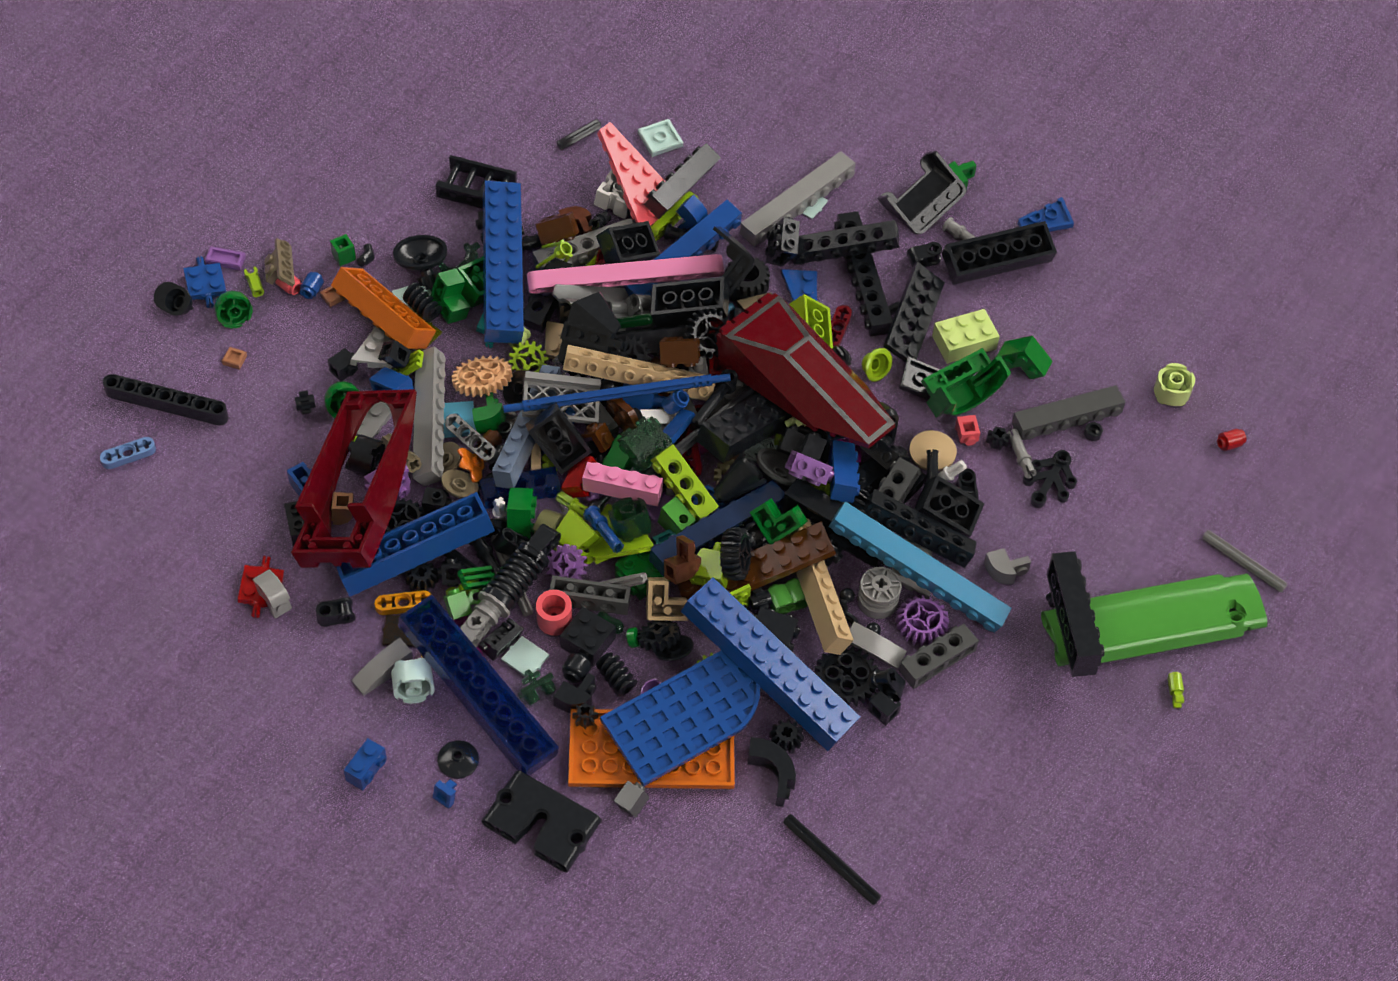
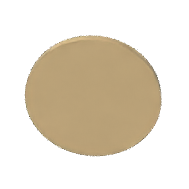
M933 430L921 432L910 443L909 454L912 461L924 470H927L926 450L931 449L932 452V449L939 451L938 471H942L946 466L950 467L955 461L957 454L956 445L948 435Z

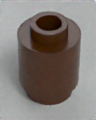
M488 430L483 435L495 448L502 444V436L496 430ZM481 440L476 442L475 448L481 445ZM487 449L484 451L488 456L492 454Z

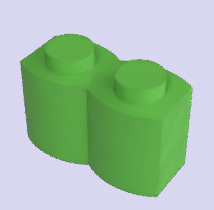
M793 578L788 580L786 584H774L767 589L772 598L770 607L777 613L787 614L792 610H800L808 606L799 579Z

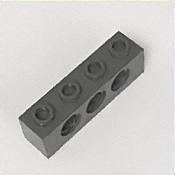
M899 457L897 461L891 464L890 473L887 478L884 477L881 480L878 491L884 494L893 493L892 498L903 503L920 476L921 471L918 467ZM896 477L904 478L900 484H895L894 479Z
M552 575L549 590L565 592L572 602V608L581 609L584 607L593 611L628 615L631 599L630 586Z
M965 624L959 627L954 626L943 637L935 638L930 645H924L912 656L904 657L901 660L899 672L909 685L915 689L976 651L979 640Z

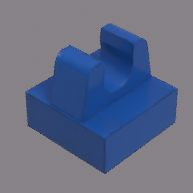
M451 779L446 783L439 780L434 785L432 798L449 809L454 804L456 794L454 788L457 786V783Z

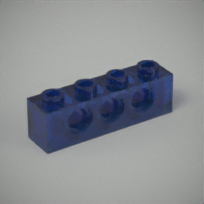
M556 467L522 472L515 488H533V496H537V500L556 497L560 493V482ZM494 477L480 480L485 509H493L494 500L499 499V497L503 498L505 506L508 505L509 488L496 487Z

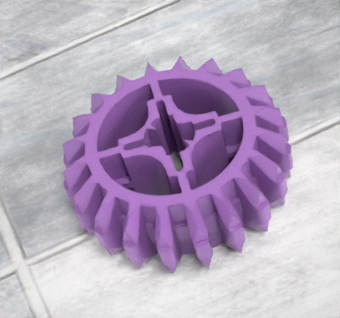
M915 595L913 600L908 598L906 603L902 602L897 610L895 619L897 630H900L901 636H906V642L913 640V645L916 642H920L921 647L925 642L930 645L935 638L943 637L948 631V611H944V605H939V600L933 602L931 596L925 599L924 595H922L921 599H918ZM913 612L916 613L915 615H912L911 618H907L909 614ZM934 623H938L935 628L929 629Z

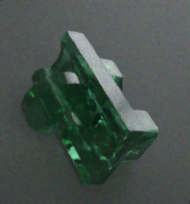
M526 670V678L522 679L521 682L523 685L530 683V685L521 689L517 695L520 699L524 698L530 706L540 700L535 691L538 688L542 689L545 696L550 695L556 690L552 681L554 678L553 674L550 672L536 680V678L541 676V673L539 671L532 673L531 670Z

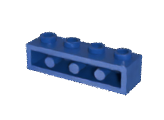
M834 440L831 443L828 453V464L833 467L832 471H834L832 480L829 482L830 499L853 503L855 496L859 495V473H857L859 463L856 462L858 452L855 451V444L838 440Z

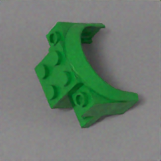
M981 348L924 378L921 382L930 395V399L926 403L935 418L943 414L954 416L963 414L980 405L999 390L1011 374V371L1001 355L994 358L991 362L984 349Z

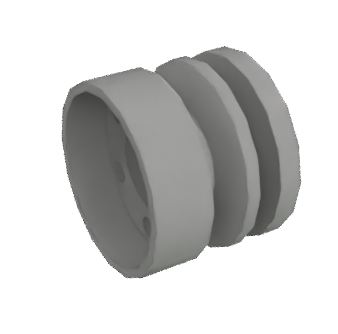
M874 567L863 574L857 601L860 610L866 616L874 619H885L896 611L902 589L899 576L893 570L885 567Z

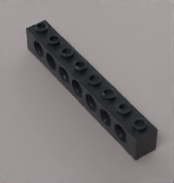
M858 211L838 214L837 221L834 222L835 230L862 225ZM872 253L843 257L844 260L847 259V271L852 275V287L856 288L857 302L860 301V313L865 318V329L869 331L870 337L888 334L893 320Z

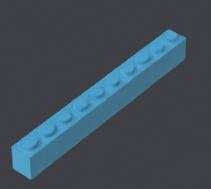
M844 502L838 509L828 526L836 534L849 539L853 545L860 546L869 555L883 561L886 566L899 571L903 577L910 578L919 587L932 592L936 598L946 601L953 609L960 610L969 619L982 624L988 631L995 633L999 630L1012 609L847 502Z

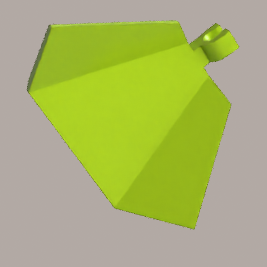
M607 504L600 514L607 518L608 526L624 544V547L620 552L614 553L601 536L600 539L588 547L589 552L583 551L581 556L587 557L584 560L586 564L592 562L599 564L614 557L651 551L654 544L636 517Z

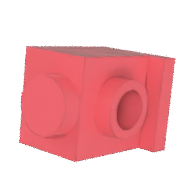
M976 415L957 417L955 430H957L960 444L974 445L979 441L980 437Z

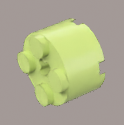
M1167 364L1166 367L1159 371L1154 385L1157 401L1160 404L1169 406H1184L1189 400L1195 385V376L1192 371L1190 373L1187 367L1182 364Z

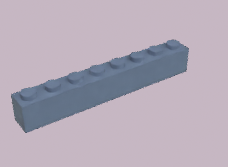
M542 365L539 371L540 373L562 375L561 369L558 366ZM531 388L529 393L534 397L539 392L535 388ZM554 390L546 392L550 397L558 395ZM522 410L492 469L496 487L515 488L536 443L525 426L533 418L522 417Z

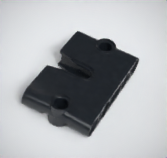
M516 770L506 786L498 791L496 800L481 822L491 831L516 844L532 829L538 819H546L547 821L540 829L533 848L535 850L534 855L555 868L568 872L579 854L585 851L587 842L602 820L589 809L531 776ZM506 798L511 799V801L508 803L501 802L503 799ZM574 839L582 840L579 844H575L572 841Z

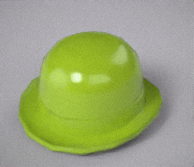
M884 348L875 349L864 356L861 367L871 382H877L889 373L892 366V356Z

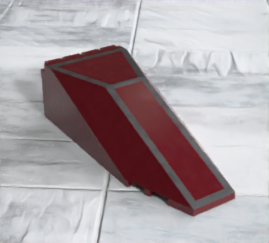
M770 293L765 294L758 299V302H754L744 312L738 314L731 322L726 323L719 329L720 333L716 336L720 367L724 370L732 369L736 371L740 381L813 431H817L819 428L830 432L832 437L841 435L847 437L850 443L870 448L895 428V422L868 386L800 315L776 293L773 295Z

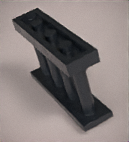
M450 155L449 163L452 170L446 182L437 181L436 196L483 209L485 180L517 183V172ZM459 171L468 173L463 186L453 184ZM475 175L485 178L479 191L470 189Z

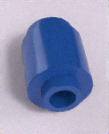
M309 272L300 286V294L304 298L312 299L318 294L324 283L321 274L317 272Z
M676 390L663 399L662 406L668 414L674 415L688 405L689 395L684 390Z

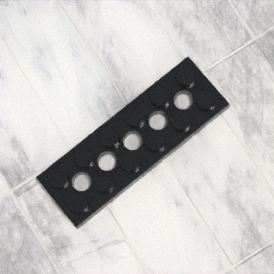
M919 262L913 265L883 347L904 362L908 356L917 360L945 284L944 281Z

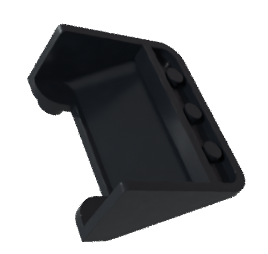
M937 151L927 152L921 158L920 166L925 173L900 197L896 198L893 193L885 192L877 198L887 210L916 234L926 232L966 193L964 183Z

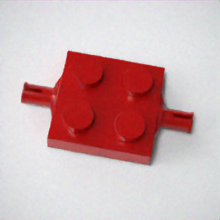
M263 556L261 566L244 565L238 603L253 606L251 614L253 618H255V614L256 618H259L261 608L268 607L266 601L259 595L253 579L270 569L283 583L284 570L270 568L271 557L267 556V561L266 556Z

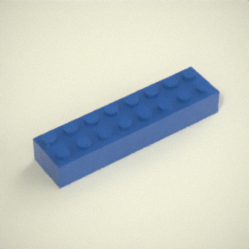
M475 492L385 533L370 568H352L350 563H342L341 566H336L350 597L427 561L451 552L458 547L469 544L480 537L494 532L495 529L478 493Z

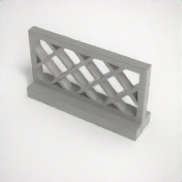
M525 371L523 400H527V398L529 400L537 399L540 396L550 397L546 393L548 390H554L558 394L557 396L565 395L567 392L580 393L600 390L601 379ZM528 388H535L539 393L533 397L528 392ZM599 401L584 403L586 406L581 410L575 405L561 408L565 411L571 407L576 412L573 416L567 415L571 422L587 424L599 422ZM545 409L535 412H523L522 410V417L534 418ZM590 409L594 413V418L586 417L583 412Z

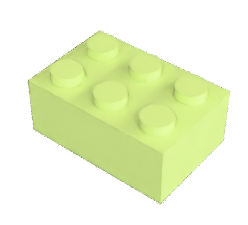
M985 309L936 322L932 334L947 364L958 361L981 348L985 352L996 350L1000 337Z

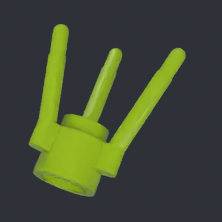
M563 239L559 242L542 245V249L555 247L554 254L541 261L535 268L538 269L555 257L568 262L573 257V254H571L572 246L568 242H564Z

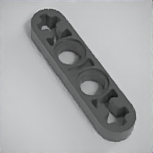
M450 414L445 419L447 429L486 463L492 464L497 461L499 451L459 415ZM454 421L460 425L458 428L452 424ZM470 429L469 435L465 438L462 437L463 432ZM477 440H481V445L474 448V443ZM486 449L492 453L490 457L484 452Z

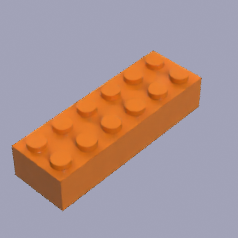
M340 267L331 284L336 289L338 295L345 297L351 306L357 307L363 316L370 318L373 321V325L385 331L386 336L396 340L406 348L418 350L428 347L436 333L432 326L364 269Z

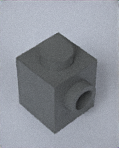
M627 781L614 802L620 809L636 818L650 797L645 792L646 788L640 783L636 782L633 784Z

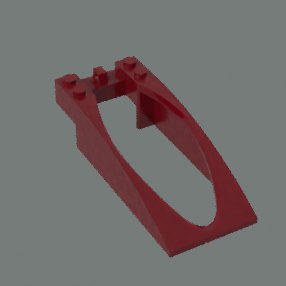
M415 389L347 392L295 505V508L304 520V525L291 551L300 568H318L320 563H332L334 566L350 563L352 568L371 567L391 518L406 466L416 406L417 392ZM379 402L386 403L390 408L394 424L392 436L363 502L349 503L347 505L356 520L350 537H332L333 493L336 490L337 482L348 454L349 444L351 441H354L370 408Z

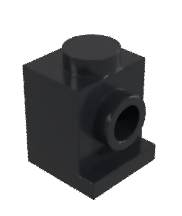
M396 340L384 342L378 359L385 361L396 369L404 368L409 363L411 350Z
M881 691L879 693L875 692L869 698L868 711L885 726L900 712L901 703L898 701L895 704L889 695H885Z

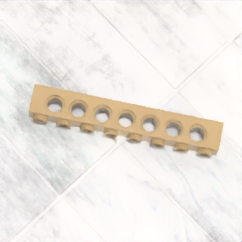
M572 345L567 346L563 370L631 385L705 375ZM715 383L712 386L683 390L691 398L707 401L714 391Z

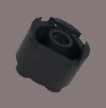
M359 434L355 442L351 441L349 444L348 452H350V456L346 462L345 469L365 476L376 470V466L380 463L385 452V444H382L383 441Z

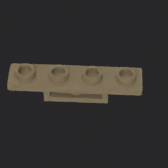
M276 238L275 250L272 254H268L264 260L266 282L273 284L278 278L293 287L295 280L292 247L287 241Z

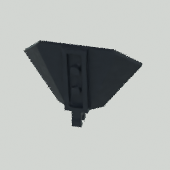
M601 292L594 293L572 303L568 320L564 322L560 337L562 343L558 360L562 365H564L568 345L611 354L612 347L626 351L628 343L614 340L621 325ZM567 371L570 374V376H575L577 374H579L581 377L589 376L585 374Z

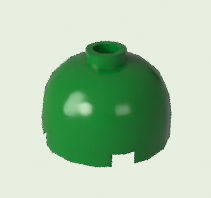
M232 290L222 293L214 305L218 321L227 328L243 326L241 323H244L246 320L248 322L253 313L249 299L238 291Z
M340 381L332 384L327 389L324 396V404L328 413L333 418H336L347 392L359 391L352 383Z

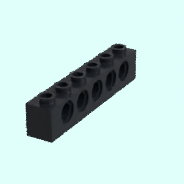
M895 220L800 235L798 254L792 260L794 265H801L827 259H838L840 257L899 248V230Z
M876 489L873 490L865 502L864 514L893 532L963 568L968 565L975 555L977 541Z

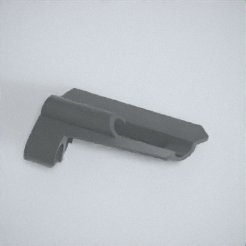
M556 284L552 295L560 303H568L570 306L579 299L601 292L616 318L651 314L652 297L640 294L628 296L625 288ZM652 319V323H651V324L641 325V326H635V327H636V328H650V327H654V326H655V323H654V321H653V319Z

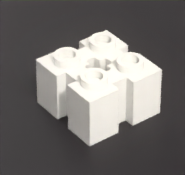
M612 169L606 176L605 182H602L597 189L594 205L604 210L610 208L613 210V214L626 219L630 210L627 208L623 198L624 192L621 185L617 184L616 176L613 174Z

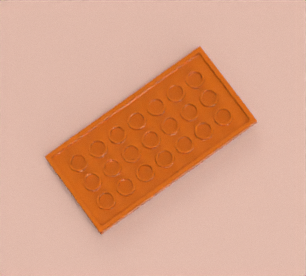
M571 709L568 787L623 788L627 781L633 784L636 782L640 783L600 721L601 716L613 709H595L594 712L598 713V719H594L595 726L590 725L586 729L580 725L576 726V719L572 718V713L576 712V709ZM734 736L644 787L734 789Z

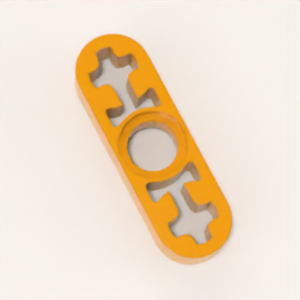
M422 590L381 595L375 599L374 604L378 614L392 615L426 611L432 607L433 600L430 592ZM422 598L426 599V603H422ZM406 599L409 601V604L402 607L398 602ZM382 603H386L385 608H382Z

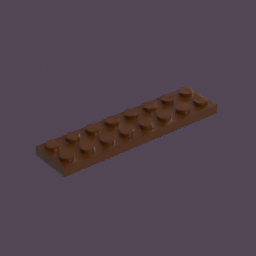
M822 522L783 537L774 544H767L751 551L752 557L748 575L744 580H728L726 590L730 593L749 584L752 591L836 555ZM690 580L677 584L681 596L686 597L687 600L703 587L691 584Z

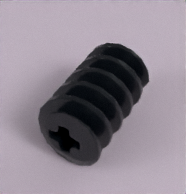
M418 282L412 283L403 294V301L426 322L436 319L442 312L443 307L438 306V302L433 301V297L429 296L427 291L424 292V288L419 287Z
M610 652L603 655L596 662V668L600 670L601 675L604 676L605 681L608 682L613 692L618 697L629 693L637 685V680H632L633 674L628 673L629 669L624 667L625 663L623 661H619L621 659L620 656H613V653Z

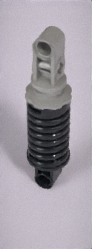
M541 524L529 542L521 540L518 543L515 551L505 561V564L501 566V569L496 572L492 581L478 594L481 602L475 605L473 613L461 628L456 631L452 638V644L470 654L476 649L489 629L498 623L500 617L508 618L510 609H513L520 601V598L524 596V592L529 590L533 581L538 578L537 575H540L542 570L549 566L550 561L547 555L559 543L561 538L560 532L546 524Z

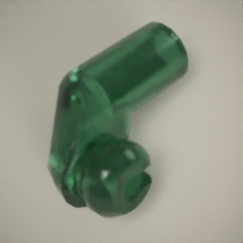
M600 611L597 614L616 626V634H621L624 631V624L621 620L609 616L605 611Z

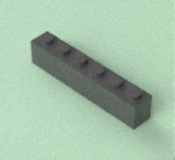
M1117 385L1015 412L1012 425L1014 429L1019 431L1021 440H1030L1043 434L1049 435L1054 431L1067 430L1070 427L1081 426L1091 421H1100L1109 416H1118L1123 412L1126 402Z

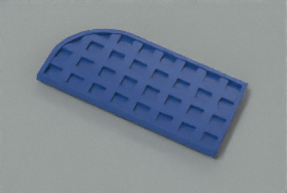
M721 650L600 717V721L641 785L646 786L741 732L755 714L760 698V685L755 683Z

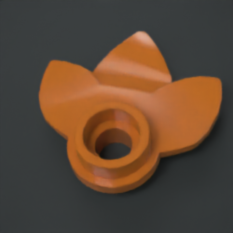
M459 448L457 452L462 457L459 467L470 471L473 483L482 479V470L484 469V460L465 448Z

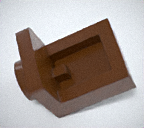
M605 422L589 424L586 427L587 430L582 434L583 438L591 437L600 452H606L614 440Z

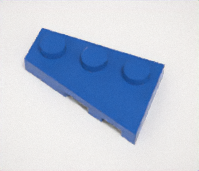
M1063 197L1057 199V202L1045 205L1039 211H1033L1018 219L1017 223L1021 227L1046 221L1049 232L1073 228L1074 225Z

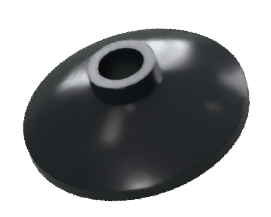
M519 370L512 373L511 382H508V386L503 387V396L508 404L522 403L525 371Z
M680 635V640H676V645L671 644L670 649L665 647L663 651L657 649L654 652L655 656L662 661L682 659L693 650V640L688 636Z
M461 740L452 741L444 745L440 750L437 758L438 766L441 772L450 778H465L476 770L479 763V755L472 744ZM458 754L461 755L460 758H455V757H454L455 755H458Z

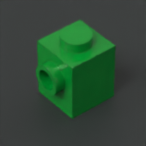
M347 234L330 240L332 255L339 266L356 260L355 247Z

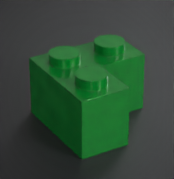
M483 257L457 268L466 281L461 294L472 308L484 302Z
M457 268L438 273L430 295L433 297V301L438 302V306L443 307L441 315L447 324L466 319L470 309L469 302L461 294L466 281Z
M1034 336L1005 341L996 356L1001 355L1009 369L1021 367L1030 379L1045 377L1053 362Z
M510 488L507 505V528L531 539V535H534L535 530H533L535 523H532V519H535L537 496H533V488Z
M772 498L750 511L751 516L769 544H774L808 522L798 505L781 514Z

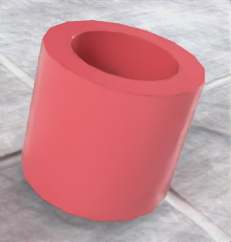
M548 590L538 597L536 601V615L540 630L551 636H559L572 621V602L565 592Z

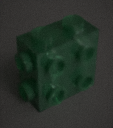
M653 416L641 417L635 422V427L625 429L620 433L622 437L617 440L621 451L629 456L631 465L636 470L638 469V471H643L653 464L651 459L672 445V439L662 431L660 422L653 418Z

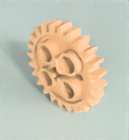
M492 355L488 358L482 356L481 359L475 357L473 361L468 359V363H461L462 367L457 366V370L453 371V375H451L455 391H459L460 395L465 393L466 397L472 394V397L476 395L482 397L483 394L490 396V392L496 394V390H503V386H508V382H511V377H513L509 362L505 361L504 358L499 360L498 356L492 359Z

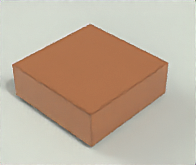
M332 286L320 292V296L329 307L346 299L338 295L336 289Z
M229 347L222 359V364L240 370L247 357V352Z

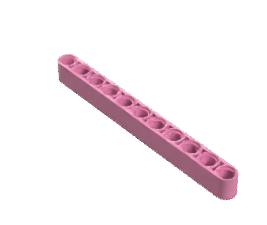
M714 254L531 271L526 275L529 293L539 294L553 292L554 285L556 284L614 287L719 277L725 271L722 255Z

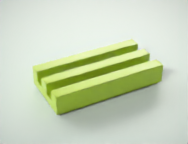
M420 349L410 354V360L406 367L394 368L393 370L403 375H409L420 369L424 352Z

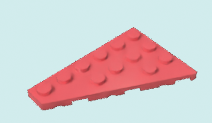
M609 122L598 131L597 135L602 142L604 151L608 153L610 158L609 164L613 174L616 176L617 184L622 187L624 192L623 198L627 208L630 210L631 218L636 223L649 221L650 226H652L658 218L644 205L648 200L646 196L653 189L657 191L656 187L662 180L666 181L616 127Z

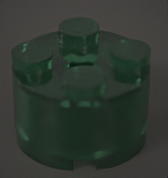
M631 497L623 498L612 505V510L608 511L613 531L623 542H631L634 538L651 532L652 523L647 505L641 498H637L638 500H632Z

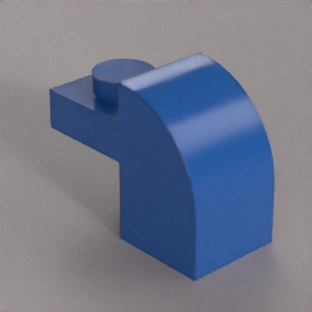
M694 194L686 199L676 210L684 219L678 228L691 229L708 215L705 206Z

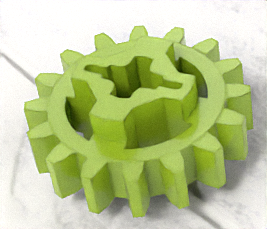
M526 340L524 345L519 342V348L513 346L512 350L514 353H509V357L512 359L508 362L513 365L511 367L512 371L521 370L517 366V361L520 363L522 370L529 371V369L534 367L538 368L534 372H539L542 365H547L544 362L549 360V357H544L547 351L540 350L541 344L536 347L535 341L529 344L528 340ZM528 349L526 353L519 354L521 350ZM535 352L538 353L540 359L536 358L534 354ZM527 357H530V361H532L529 365L526 364V360H524Z

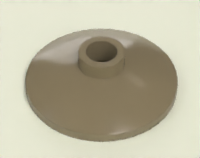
M454 442L443 443V473L451 469L455 470L460 463L461 456L457 452L460 446Z
M451 469L444 472L441 477L443 488L457 498L462 499L478 492V483H473L470 474L462 470Z

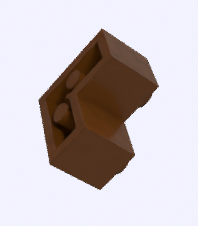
M573 212L544 217L535 224L542 245L555 243L562 239L570 241L575 239V235L579 233Z
M664 337L660 341L661 364H666V367H677V364H684L685 367L696 366V363L700 362L699 338Z

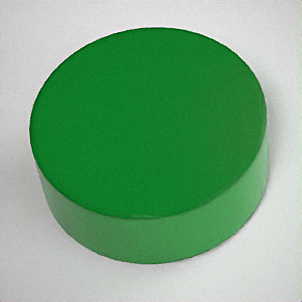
M636 627L628 628L626 632L627 642L631 648L640 646L637 640L638 629Z

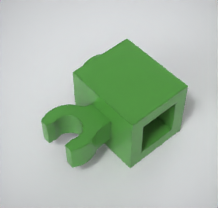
M459 588L447 591L448 595L443 596L450 618L455 620L472 614L470 605L481 602L479 599H473V594L479 592V590L472 589L468 592V595L465 590L459 591Z

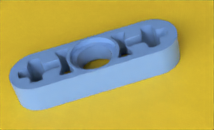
M143 437L103 451L100 455V461L104 468L113 469L153 455L156 451V446L152 438ZM126 450L133 451L130 456H124L123 453Z

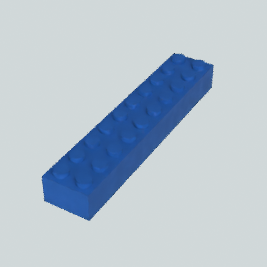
M485 180L484 342L518 344L522 341L521 183Z
M711 578L687 600L681 612L755 683L760 685L778 705L827 751L859 720L860 716L715 578Z

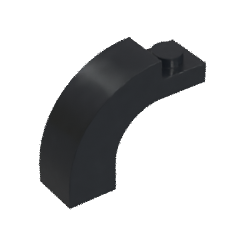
M751 737L748 765L762 766L774 773L778 781L776 806L784 807L785 800H789L790 789L795 788L796 772L793 761L787 752L776 743L762 738Z

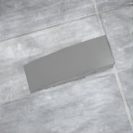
M853 622L850 632L854 641L850 645L861 649L865 654L869 653V656L898 670L901 660L907 651L870 629Z
M398 638L368 662L352 679V683L365 696L392 678L391 671L395 667L396 661L412 660V651L401 638Z

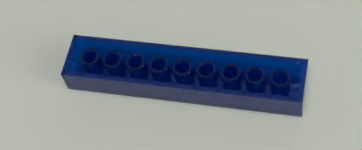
M432 594L399 616L398 627L516 770L530 776L557 756L559 746Z

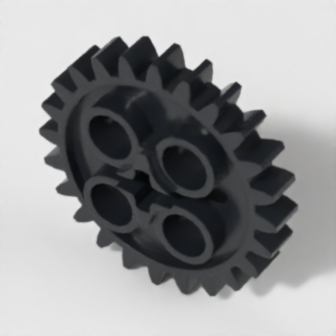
M854 646L850 650L846 648L841 655L832 653L826 655L823 653L821 659L817 660L814 672L848 705H850V702H853L857 706L858 700L865 703V699L870 698L872 693L876 692V687L871 682V673L878 666L873 665L874 659L868 660L869 653L862 655L861 649L855 652ZM842 662H847L849 665H844ZM844 687H849L851 690H845Z

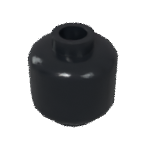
M581 652L571 653L562 666L564 678L571 683L582 682L592 667L588 656Z

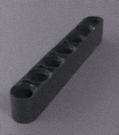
M109 374L103 379L106 395L115 400L214 425H224L229 419L226 404L219 400L115 374Z

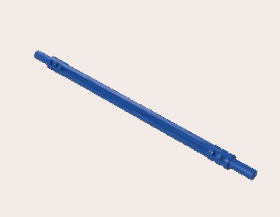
M708 374L522 400V403L503 405L504 413L520 410L527 412L547 409L555 402L562 407L712 386L713 383L731 381L730 374L715 376Z

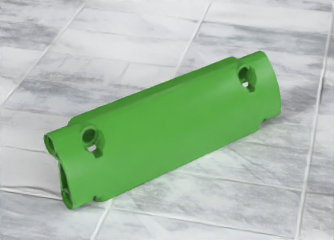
M1248 573L1230 577L1212 575L1091 598L1090 603L1091 610L1093 609L1095 612V626L1100 631L1099 642L1103 644L1105 651L1101 663L1241 637L1247 630L1267 627V616L1262 599ZM1235 608L1236 611L1229 612V609ZM1055 609L1042 611V624L1054 642L1056 663L1058 666L1069 665Z

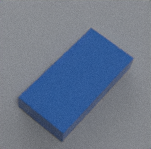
M685 409L680 410L659 434V438L662 441L674 444L692 423V419L696 416L695 413Z

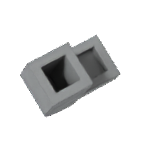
M1003 548L986 553L984 565L991 578L1002 584H1014L1016 575L1023 576L1029 572L1031 560L1029 556L1010 561Z
M270 569L253 579L259 595L266 601L271 615L275 619L292 609L288 592Z

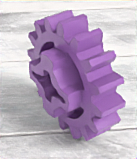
M558 545L557 551L551 550L552 557L547 556L550 561L548 566L550 570L546 573L548 575L582 579L581 574H587L583 570L584 567L588 566V564L584 563L587 557L581 556L583 550H576V545Z

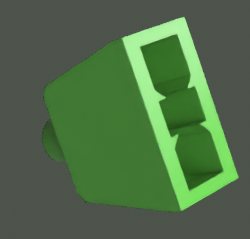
M675 496L661 508L658 523L666 531L670 529L675 534H678L687 526L694 525L696 519Z

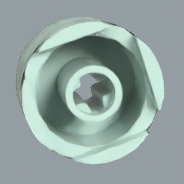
M417 658L395 662V667L391 671L394 697L397 700L400 698L403 699L404 703L413 704L423 702L430 693L431 696L435 691L433 674L427 659Z

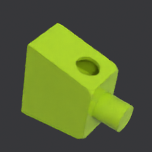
M571 509L556 529V531L561 533L558 545H576V550L582 549L585 551L601 537L585 520Z
M715 542L713 549H700L697 555L701 557V564L697 573L689 579L691 584L704 586L711 578H715L725 589L727 588L728 580L721 571V560L719 559L721 542Z

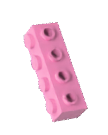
M587 462L582 477L584 491L657 507L663 492V478L656 475L641 474L637 471L623 470L619 467H609L600 463Z

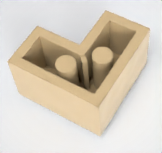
M647 577V620L687 621L688 618L681 612L687 602L686 597H668V579L665 577Z

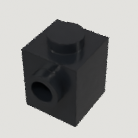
M346 348L328 359L329 371L339 381L345 380L358 371L357 363L356 366L350 365L354 353H350Z
M431 487L425 488L422 506L426 514L452 503V498H449V493L446 490Z

